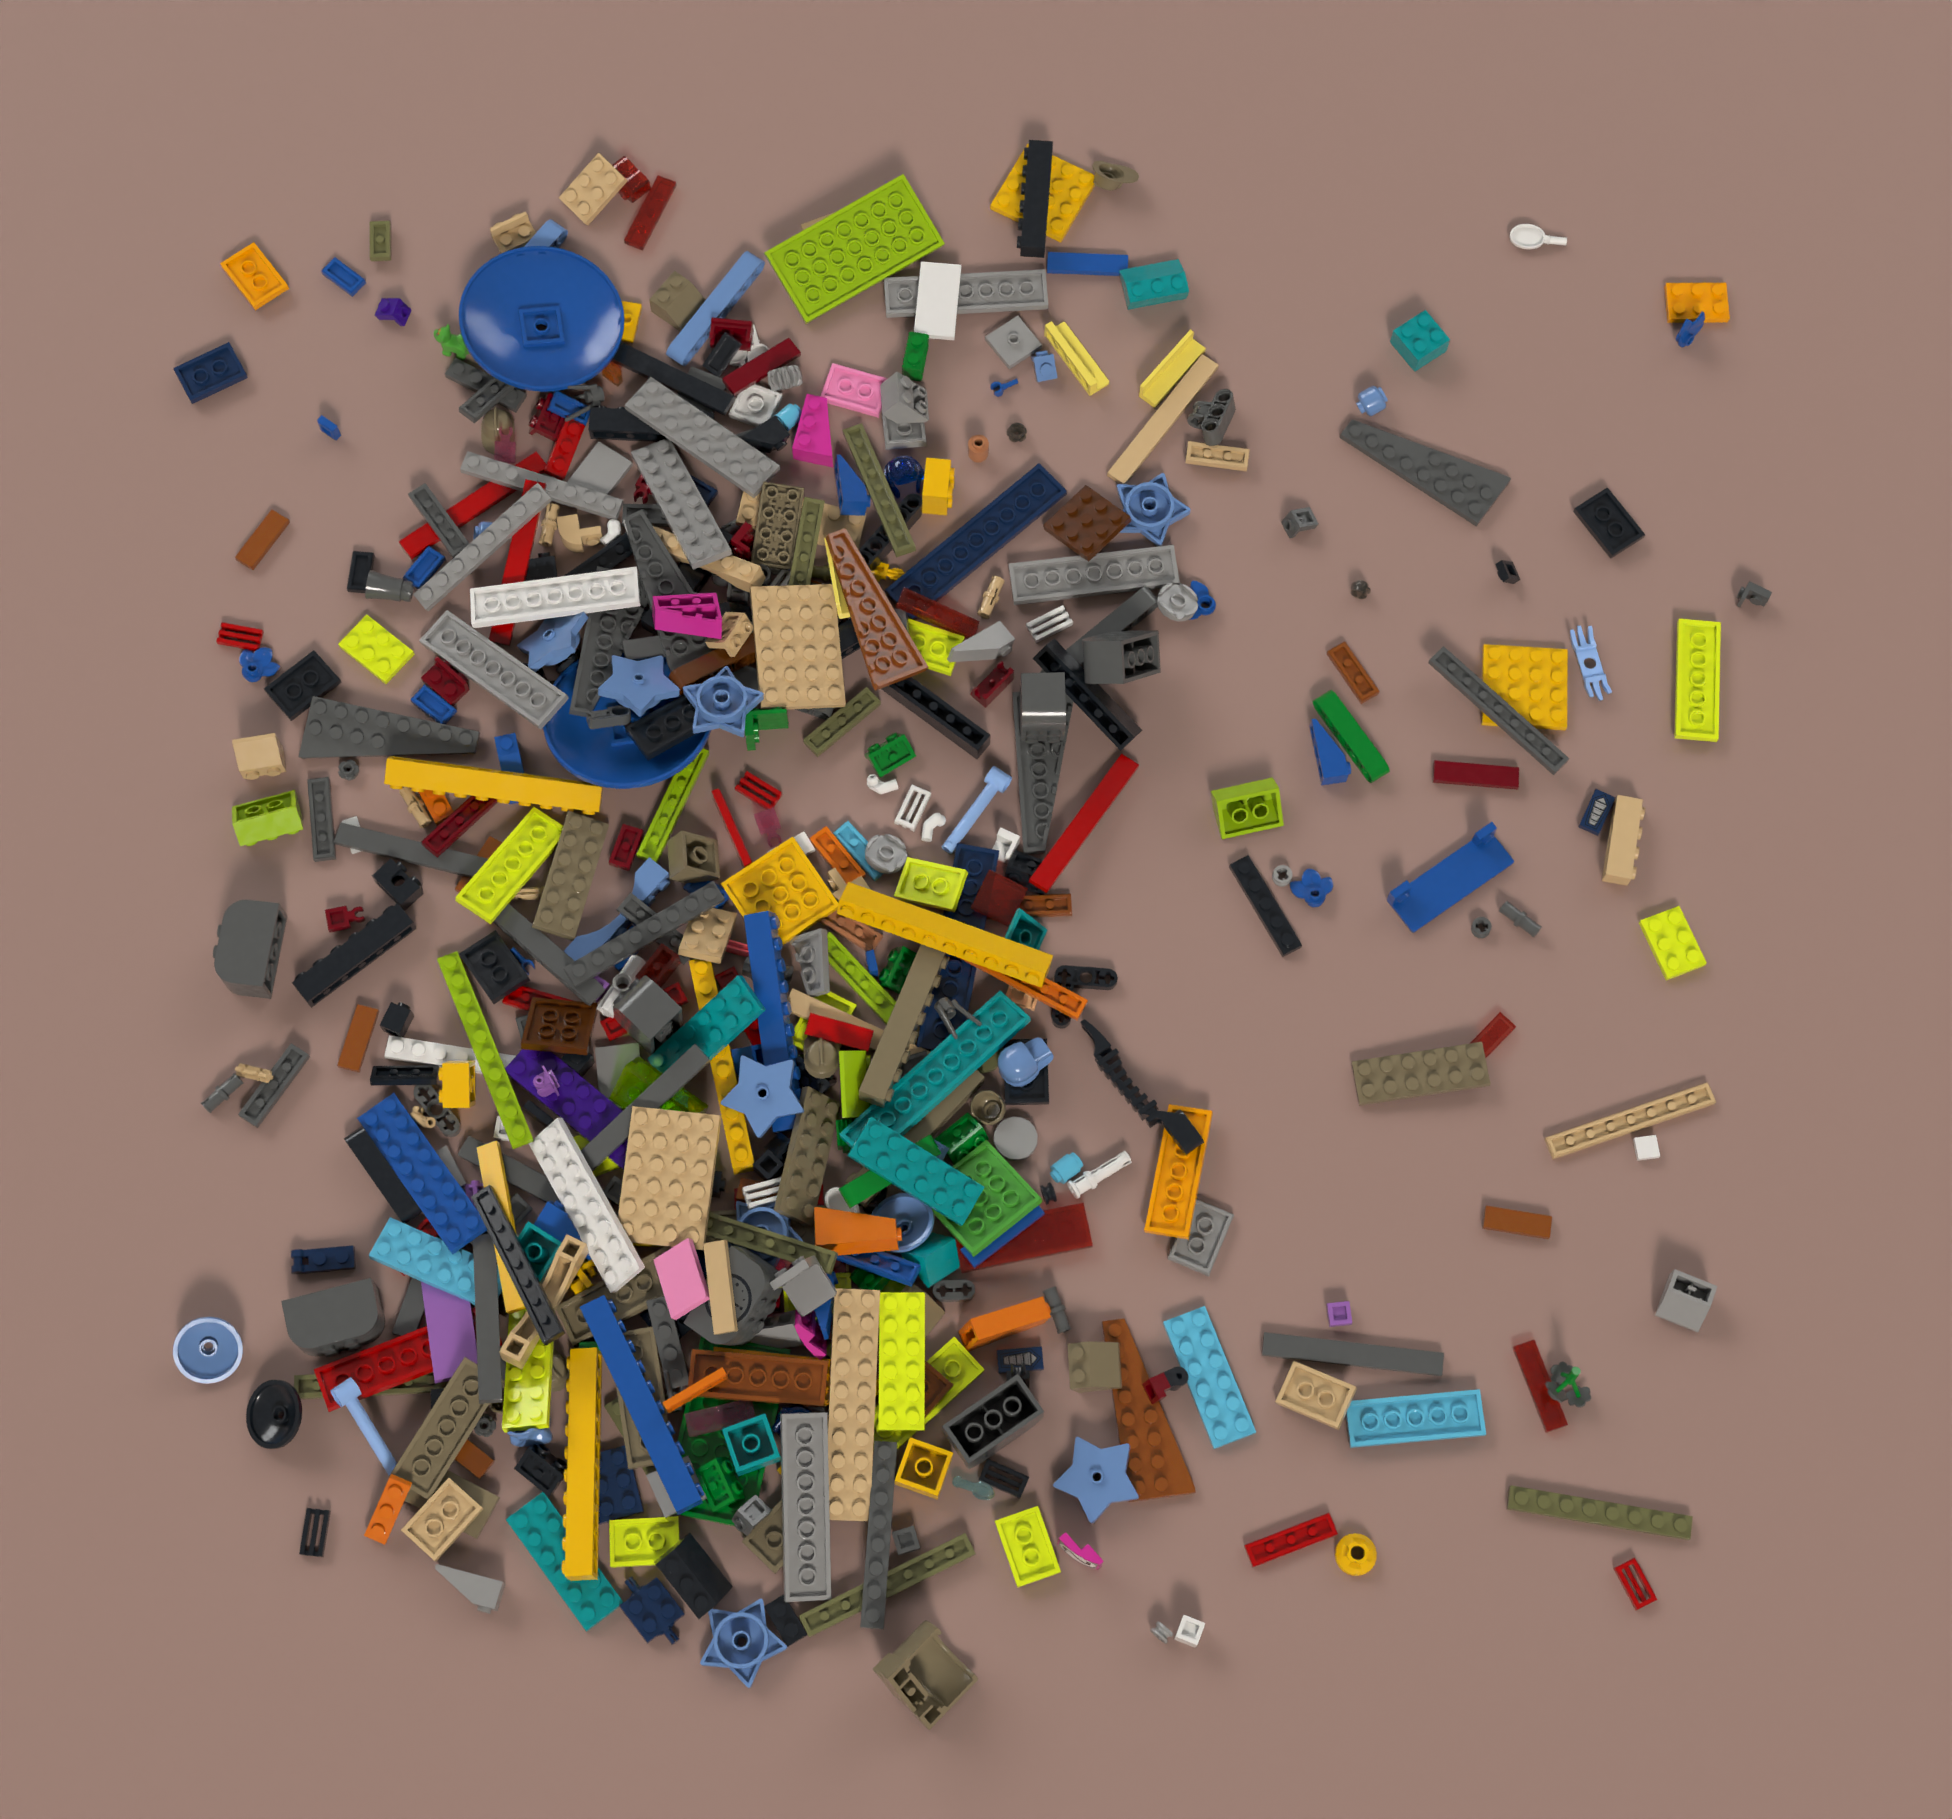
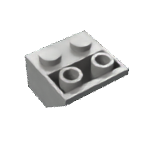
M899 372L894 373L880 385L882 415L897 424L920 423L929 420L927 390L923 386H919Z
M1675 1269L1668 1276L1655 1316L1698 1332L1711 1307L1718 1286Z

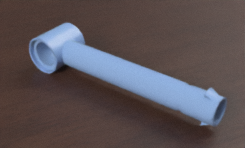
M996 766L990 769L984 779L987 785L941 846L944 851L949 854L954 852L957 843H960L997 791L1004 793L1012 781L1010 775Z
M350 1377L331 1389L330 1392L340 1407L346 1405L389 1476L397 1462L357 1398L361 1395V1391L356 1382Z

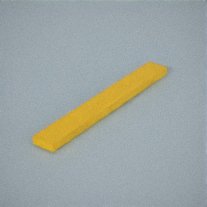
M496 1140L476 1147L483 1187L491 1185L494 1188L516 1233L500 1143ZM494 1245L506 1313L512 1314L526 1309Z

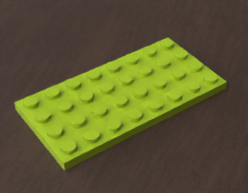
M902 174L769 249L764 255L805 324L883 281L884 278L890 277L941 248L945 243L905 175Z

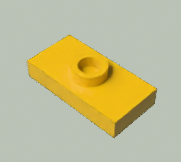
M621 301L624 310L622 341L634 343L642 304Z

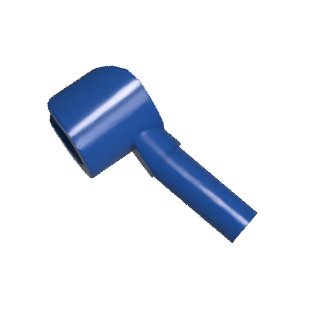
M1014 379L1004 384L993 382L990 387L991 390L1000 388L994 392L996 397H1000L1005 389L1018 384V380Z
M515 947L510 949L521 963L523 970L529 975L525 967L531 965L535 969L533 961L525 959Z

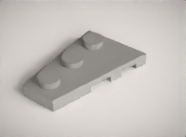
M820 928L795 936L790 940V943L794 945L796 950L794 955L802 969L801 977L807 995L817 997L830 993L827 930Z

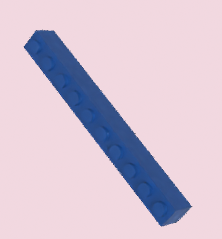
M771 911L744 915L754 993L766 1009L758 1017L764 1066L793 1060L795 1064L791 1089L797 1099L800 1100L802 1089L799 1088L798 1080L801 1074L795 1061L798 1052L793 1044L792 1037L795 1031L793 1024L790 1022L791 1004L787 1001L789 987L784 979L783 971L786 970V965L781 957L783 944L778 935V928L780 927L779 918L776 913ZM796 1114L777 1118L772 1124L773 1132L785 1133L792 1131Z
M605 1295L580 1306L582 1314L677 1515L702 1504L701 1496L704 1495V1492L699 1482L694 1484L691 1478L694 1475V1471L690 1463H684L681 1455L685 1454L680 1442L675 1443L671 1436L675 1433L670 1421L665 1422L661 1415L665 1413L660 1400L655 1402L652 1396L655 1393V1389L651 1381H645L642 1375L646 1372L641 1360L636 1361L632 1354L636 1352L631 1339L626 1341L623 1335L627 1331L622 1320L617 1321L613 1314L617 1310L612 1299L607 1301Z

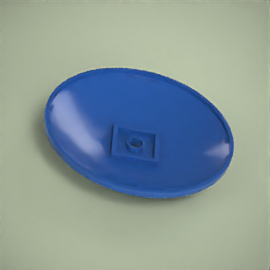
M528 246L499 254L483 264L474 273L461 296L459 327L462 339L470 355L491 376L520 389L540 392L568 389V386L585 383L599 374L611 362L622 341L624 310L614 284L591 261L576 253L560 248ZM539 324H543L547 327V329L540 331L536 328V326Z
M664 657L663 674L668 678L670 670L666 657ZM579 659L566 668L553 684L567 694L569 699L543 727L548 747L556 760L567 771L583 781L594 785L615 789H630L649 786L666 780L683 770L698 756L711 733V730L697 733L656 757L647 760L625 732V725L590 729L586 722V717L569 714ZM601 696L594 711L604 710L607 707L621 704L616 699ZM678 697L661 700L654 707L647 709L642 716H638L631 709L630 722L637 721Z

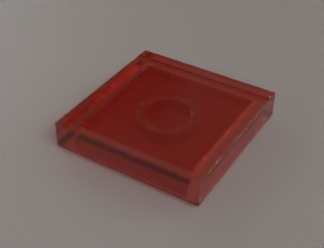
M989 869L971 909L1009 927L1028 888Z

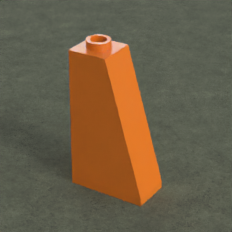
M814 1207L816 1246L838 1253V1256L899 1250L898 1241H902L901 1227L897 1228L896 1219Z
M1043 1296L972 1318L958 1333L963 1346L969 1352L1044 1324L1051 1318L1050 1306L1045 1302Z

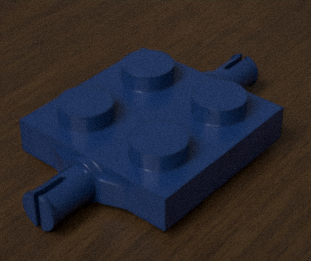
M631 1576L624 1583L632 1591L629 1599L619 1606L647 1644L661 1635H665L671 1645L675 1644V1641L677 1642L680 1638L672 1630V1627L685 1613L657 1577L647 1585L640 1587Z

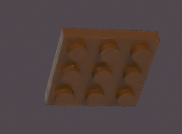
M1085 485L1043 527L1046 532L1089 562L1131 522V517Z
M532 997L521 1040V1049L588 1055L598 1011V1003L588 1006L580 1001Z

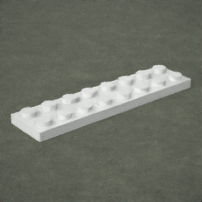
M637 567L471 588L472 627L480 628L570 616L581 612L593 613L641 606Z
M556 1118L533 1139L534 1142L528 1144L560 1202L564 1205V1209L570 1216L582 1242L587 1244L589 1255L610 1293H615L641 1272L645 1266L563 1118Z

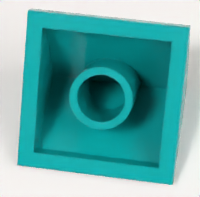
M1017 908L1004 938L1039 950L1048 929L1021 908Z
M933 1232L930 1233L929 1237L920 1246L900 1253L904 1259L921 1265L918 1276L928 1288L960 1267L955 1238Z

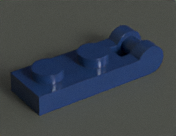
M353 1245L307 1250L296 1249L291 1251V1258L293 1259L291 1274L356 1269L355 1247ZM309 1258V1265H302V1259Z

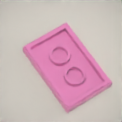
M832 363L820 397L827 398L828 404L879 418L882 409L880 385L888 378Z
M685 1239L654 1259L671 1319H679L710 1299L709 1290L692 1239Z

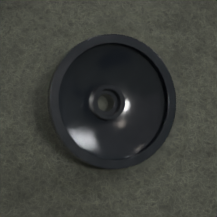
M269 1380L262 1383L253 1392L246 1411L247 1428L252 1439L263 1448L278 1449L291 1442L297 1434L302 1420V1403L296 1389L290 1383L283 1380Z

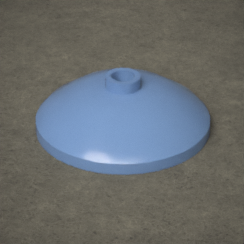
M899 1193L884 1199L871 1214L896 1219L897 1228L901 1227L902 1241H898L899 1250L887 1251L890 1253H903L920 1246L929 1237L934 1226L932 1208L908 1193Z
M200 1317L190 1321L178 1332L173 1345V1358L177 1368L185 1377L198 1383H216L228 1378L238 1368L243 1355L242 1339L238 1331L229 1322L217 1317ZM210 1342L213 1347L206 1348L204 1344Z

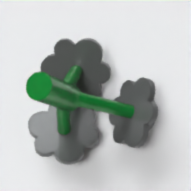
M1564 1361L1560 1362L1559 1365L1551 1367V1382L1547 1381L1545 1385L1552 1399L1560 1403L1568 1399L1570 1406L1575 1405L1578 1408L1585 1406L1586 1402L1591 1400L1590 1388H1581L1576 1384L1575 1380L1581 1373L1580 1368L1567 1365ZM1568 1384L1572 1385L1573 1390L1568 1391L1565 1395L1563 1388Z

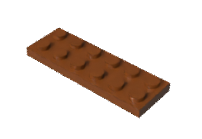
M692 1349L688 1387L723 1367L728 1378L698 1397L824 1408L829 1361Z

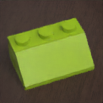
M1273 777L1211 791L1213 811L1221 839L1284 826L1280 791Z
M295 790L232 806V825L239 845L252 846L258 843V841L274 840L280 835H292L302 830L303 819Z
M839 1051L842 1119L858 1118L872 1105L859 1099V1089L871 1063L870 1055L866 1056V1051Z

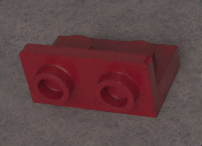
M548 393L543 398L540 397L535 408L538 410L536 415H533L529 421L528 426L531 427L529 434L538 433L555 441L565 418L547 410L552 394Z
M745 521L730 541L733 556L751 562V551L754 545L753 527Z
M437 656L434 659L435 664L421 677V680L446 702L454 706L470 690L467 684L468 679L461 672L457 674L448 661L445 659L441 660Z

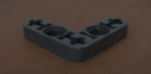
M1069 965L1058 967L1054 976V982L1062 985V977L1058 975H1062L1064 971L1067 972V975L1070 977L1066 979V986L1062 987L1072 992L1073 988L1111 990L1116 986L1118 980L1116 972L1109 968ZM1082 973L1091 974V982H1082L1080 975ZM1096 974H1099L1098 978H1102L1098 979V984H1095ZM1106 975H1110V979H1114L1110 981V984H1106L1105 980H1103ZM1052 1008L1051 1019L1053 1025L1060 1029L1068 1027L1071 1017L1064 1014V1017L1068 1019L1059 1022V1019L1055 1017L1059 1016L1060 1011Z

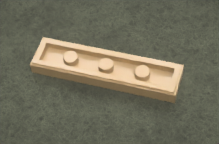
M727 1240L704 1243L714 1335L736 1332L738 1327Z

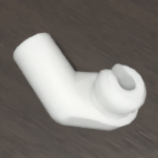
M934 813L924 821L922 841H932L933 829L937 825L939 827L943 826L946 822L944 815Z

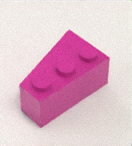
M806 394L792 447L793 459L833 468L827 398Z
M717 593L653 596L652 617L655 630L716 639L722 638V616Z

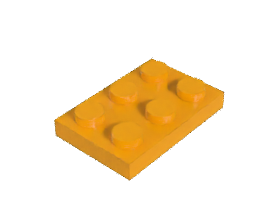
M254 242L220 263L222 269L255 311L289 289L286 282Z
M1726 283L1665 284L1667 323H1684L1686 319L1694 322L1699 317L1701 311L1705 313L1704 323L1729 321Z

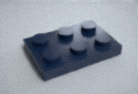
M229 342L173 368L191 404L248 378Z
M625 1445L600 1452L599 1525L608 1523L609 1520H619L643 1513L644 1510L634 1470L628 1469Z

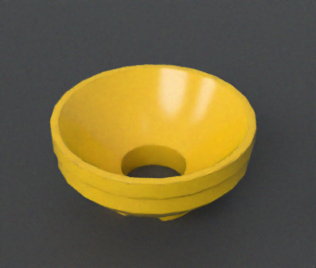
M1357 1533L1348 1534L1336 1545V1563L1346 1574L1361 1576L1368 1573L1375 1565L1377 1559L1376 1547L1365 1535ZM1355 1546L1361 1547L1364 1551V1557L1360 1560H1356L1351 1556V1549Z

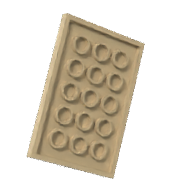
M833 585L750 587L758 689L764 693V699L760 702V709L770 710L773 707H781L783 709L845 707L838 617Z
M632 1106L618 1219L632 1243L674 1247L685 1239L690 1238L693 1240L696 1250L704 1251L703 1244L706 1243L722 1116Z

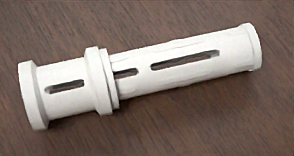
M1123 1151L1096 1169L1084 1171L1081 1177L1074 1181H1068L1067 1186L1072 1195L1079 1199L1080 1195L1089 1189H1095L1097 1183L1131 1164V1158L1126 1151Z

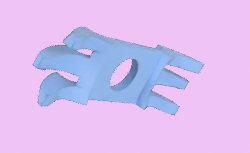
M1580 625L1577 626L1578 643L1574 629L1570 630L1572 648L1576 653L1587 694L1589 697H1594V691L1598 700L1601 701L1603 696L1599 681L1601 680V686L1607 694L1612 693V690L1607 683L1606 674L1603 672L1593 636L1592 626L1587 628V644ZM1591 658L1595 661L1596 666L1589 669L1585 667L1584 660Z

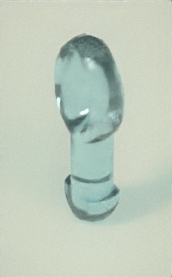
M955 1476L952 1479L953 1486L971 1491L980 1500H990L995 1496L993 1488L987 1483H973L962 1479L960 1476Z

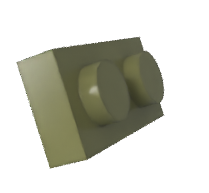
M390 221L370 222L371 261H391Z

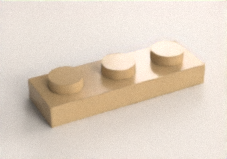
M1188 441L1185 463L1247 471L1250 449L1221 445L1209 446L1205 443Z

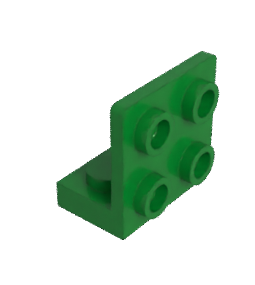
M773 707L770 710L753 708L746 715L745 736L747 751L756 750V743H760L759 730L789 728L787 709L781 707Z

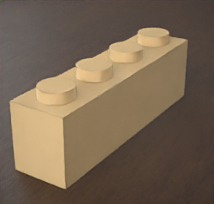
M1617 795L1613 802L1602 881L1627 886L1631 879H1635L1637 867H1634V859L1637 860L1639 855V847H1636L1637 840H1640L1642 835V827H1639V824L1645 814V807H1642L1643 799Z

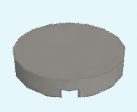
M1169 583L1163 586L1158 593V608L1163 615L1171 620L1187 621L1194 616L1198 609L1197 595L1185 584Z
M891 834L873 836L865 848L867 863L874 870L885 874L896 873L902 869L908 856L904 843Z
M1010 1117L1004 1119L994 1132L995 1148L1003 1158L1010 1161L1024 1160L1034 1152L1037 1146L1038 1135L1030 1121L1022 1117Z

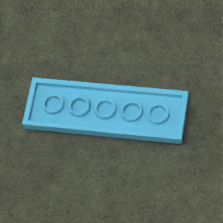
M390 1217L369 1253V1259L475 1305L473 1253L460 1249L452 1254L443 1240ZM497 1264L498 1298H499V1296H500V1294H501V1292H502V1287H501V1281H500L499 1270H498V1264Z
M1203 1306L1164 1321L1163 1326L1178 1363L1188 1373L1187 1385L1213 1449L1255 1434V1427L1206 1307Z
M1480 1389L1351 1401L1346 1413L1350 1448L1486 1435Z

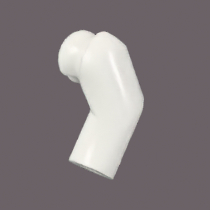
M616 519L608 521V533L600 538L601 543L605 547L621 535V524Z
M875 774L867 777V786L878 794H885L899 789L896 779L883 782Z

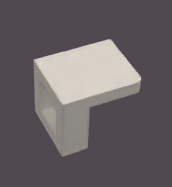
M1001 827L992 849L999 850L998 861L1008 865L1019 845L1020 836Z
M1183 1615L1174 1640L1196 1648L1205 1623Z

